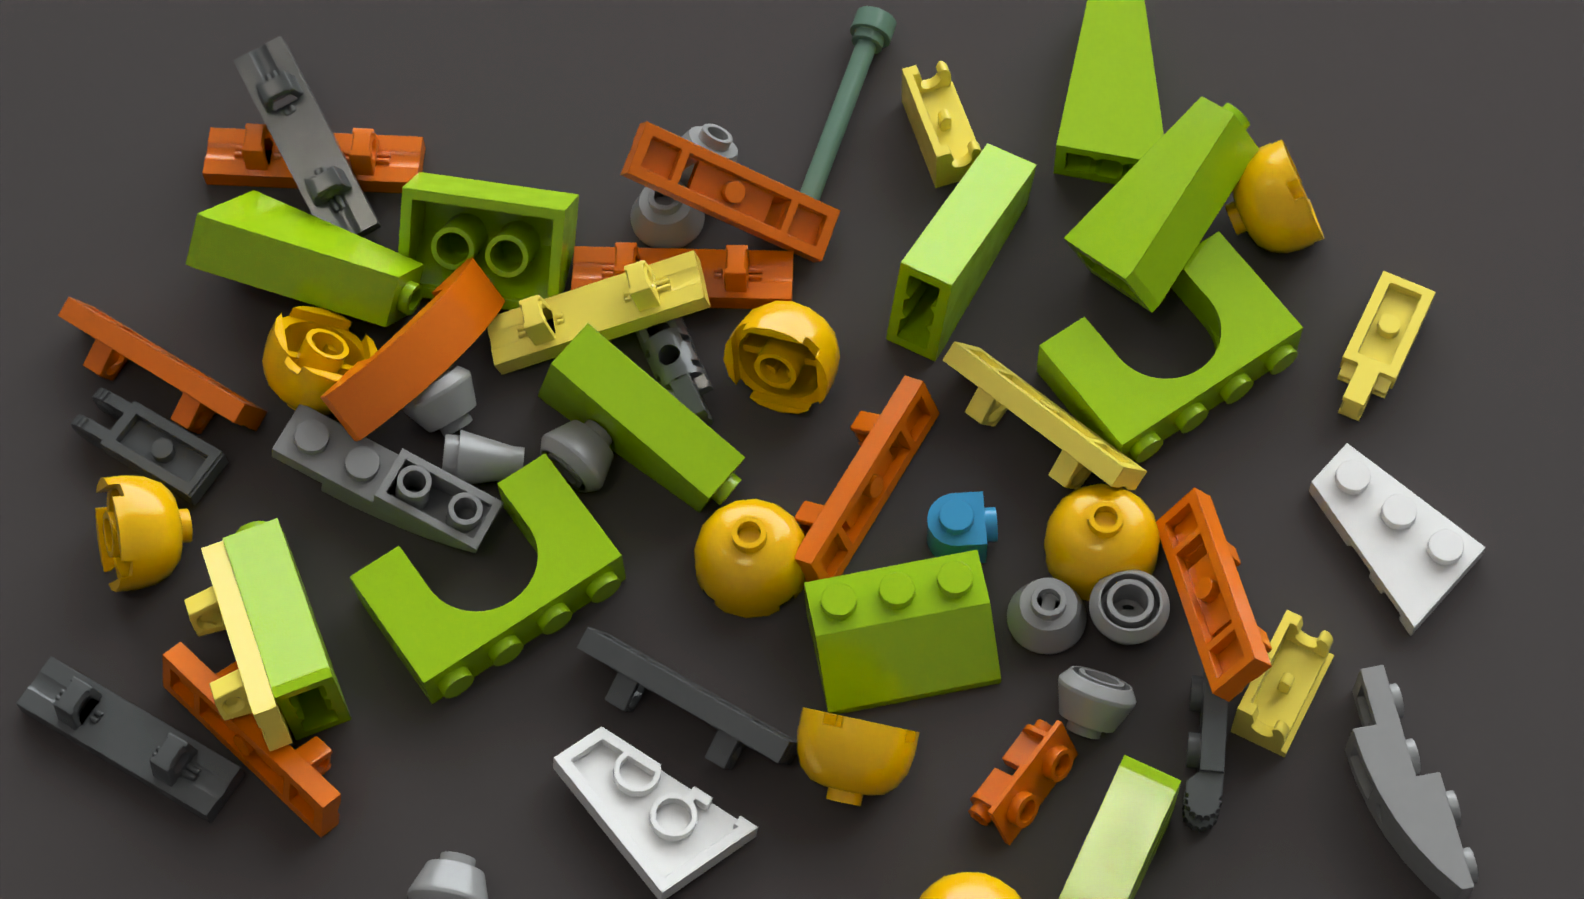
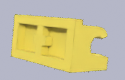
M943 61L937 63L936 75L927 80H922L916 65L902 69V103L935 188L959 182L982 151L975 139L953 81H951L950 70Z
M1286 610L1270 642L1272 650L1269 653L1267 652L1272 667L1259 678L1250 682L1237 708L1230 731L1284 758L1334 658V655L1329 653L1333 643L1332 635L1326 630H1323L1318 638L1307 635L1301 630L1303 626L1302 616Z

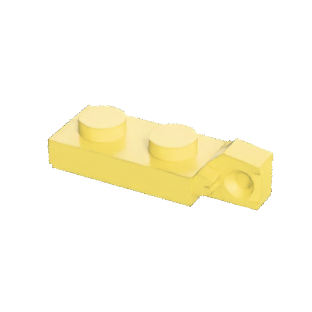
M1386 271L1382 272L1342 357L1339 367L1341 370L1337 379L1349 385L1343 395V402L1338 410L1339 414L1359 421L1371 394L1385 399L1389 388L1393 389L1433 302L1435 291Z

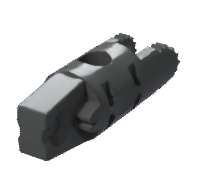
M679 317L667 321L666 323L670 328L662 330L655 335H652L653 330L651 327L636 331L635 335L655 380L708 426L713 424V417L703 394L713 390V386L698 357L683 318Z

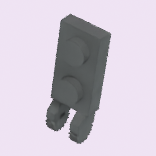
M102 387L92 396V400L100 410L118 420L111 430L81 414L77 415L70 424L78 435L99 449L104 450L107 455L144 477L161 482L173 494L193 506L199 502L229 463L226 455L221 450L134 400L130 403Z
M1203 670L1202 676L1192 675L1189 711L1200 712L1199 732L1188 731L1185 766L1197 769L1196 774L1186 781L1182 808L1184 809L1182 811L1184 816L1183 822H1186V827H1190L1191 831L1196 830L1198 833L1200 831L1206 833L1208 829L1212 830L1213 825L1217 823L1216 818L1219 816L1222 805L1220 800H1222L1228 714V701L1212 694L1205 670Z

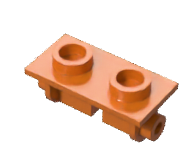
M1038 719L1034 725L1027 724L1002 757L1005 765L1015 769V773L1011 776L994 768L977 792L970 798L973 804L968 811L970 816L984 826H988L992 820L1002 839L1009 846L1020 831L1033 822L1041 803L1056 783L1062 781L1068 775L1073 761L1078 755L1063 723L1056 720L1053 726H1051L1046 721Z

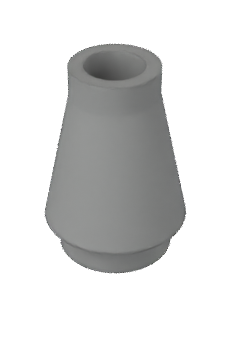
M460 430V435H445L442 470L469 484L502 481L523 467L525 447L511 446Z

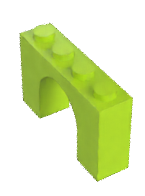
M1219 231L1198 244L1171 287L1206 328L1214 343L1215 354L1199 370L1186 376L1168 379L1141 374L1130 368L1118 357L1085 316L1039 345L1037 373L1074 418L1137 463L1144 462L1152 457L1163 445V440L1179 430L1182 433L1192 431L1206 419L1209 410L1223 401L1227 404L1238 401L1252 388L1255 380L1267 372H1270L1272 375L1282 372L1298 356L1297 349L1303 326Z
M546 453L497 483L501 500L504 502V509L538 555L535 573L528 586L509 603L486 611H466L446 604L431 591L400 546H397L350 576L359 601L431 704H434L443 697L453 698L460 695L471 686L475 676L492 665L502 666L509 663L521 653L526 643L542 633L548 635L560 630L570 621L574 612L591 601L599 603L606 600L619 589L621 582L626 579L622 555Z

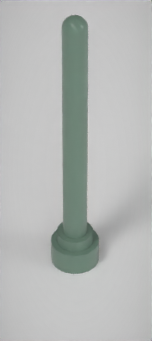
M873 6L860 7L850 27L852 44L855 47L800 189L801 193L819 201L874 54L880 53L882 48L889 46L897 26L895 18L885 10Z

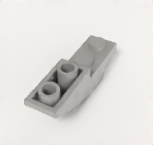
M301 404L295 410L272 448L273 458L322 483V492L403 530L473 553L477 552L504 503L403 448L398 455L366 437L360 441H354L340 423Z
M1384 665L1362 668L1352 689L1362 727L1352 729L1344 749L1355 782L1385 838L1413 873L1441 899H1468L1474 889V884L1478 882V868L1471 848L1462 847L1457 826L1461 824V812L1457 797L1453 790H1445L1440 772L1416 776L1421 771L1420 756L1415 741L1412 738L1405 739L1400 722V719L1404 717V703L1401 691L1396 683L1389 684Z

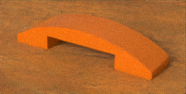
M474 258L467 259L432 292L435 297L369 359L358 361L320 397L354 441L362 440L431 385L477 340L505 303L504 298Z

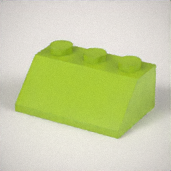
M419 172L402 187L398 253L424 264L419 283L423 285V298L433 299L435 296L432 292L469 258L475 259L504 298L505 303L501 309L512 310L520 307V300L538 294L543 299L564 293L575 246L579 194Z
M978 550L804 582L806 614L828 713L838 715L1001 683L991 603Z

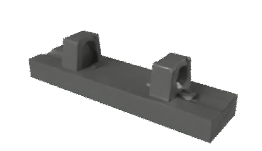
M280 35L261 47L234 59L233 62L311 214L361 237L381 228L382 226L284 38ZM290 94L298 98L275 111L273 109L274 102Z
M587 627L576 648L618 672L605 697V701L622 711L633 712L644 692L648 689L711 724L718 731L705 758L723 769H733L746 746L777 763L792 764L797 754L796 740L607 632Z
M50 656L35 680L16 702L23 713L211 824L245 777V773L239 765ZM94 700L99 702L83 725H81L80 718Z

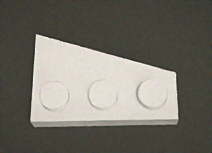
M1348 443L1311 481L1310 494L1345 544L1352 546L1370 571L1369 578L1381 594L1386 593L1400 613L1399 620L1410 636L1413 635L1476 564L1486 548Z
M602 726L553 758V769L657 899H667L754 839L757 835L758 826L742 816L736 819L712 803L713 797L695 786L690 789L663 772L660 763Z

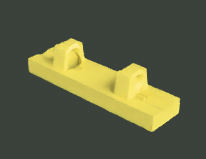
M692 250L649 265L645 260L624 266L625 273L545 299L538 294L520 300V307L497 314L487 327L494 366L503 375L556 358L587 323L607 340H611L710 308L699 257ZM553 318L556 333L553 332L546 320Z
M956 341L953 342L943 361L978 386L965 410L966 414L982 425L995 427L1005 412L1010 410L1062 449L1048 475L1065 488L1078 489L1092 472L1111 487H1125L1128 490H1136L1147 473L1145 469L980 347Z
M222 540L201 548L213 586L185 599V606L190 622L199 637L227 630L239 668L209 684L215 705L224 721L253 713L258 727L261 728L269 751L293 743L289 729L274 698L224 542Z

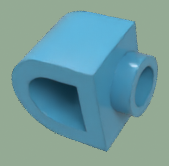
M983 491L950 493L938 498L931 505L927 516V545L931 553L935 557L978 550L980 562L986 563L987 542L998 541L996 507H984Z

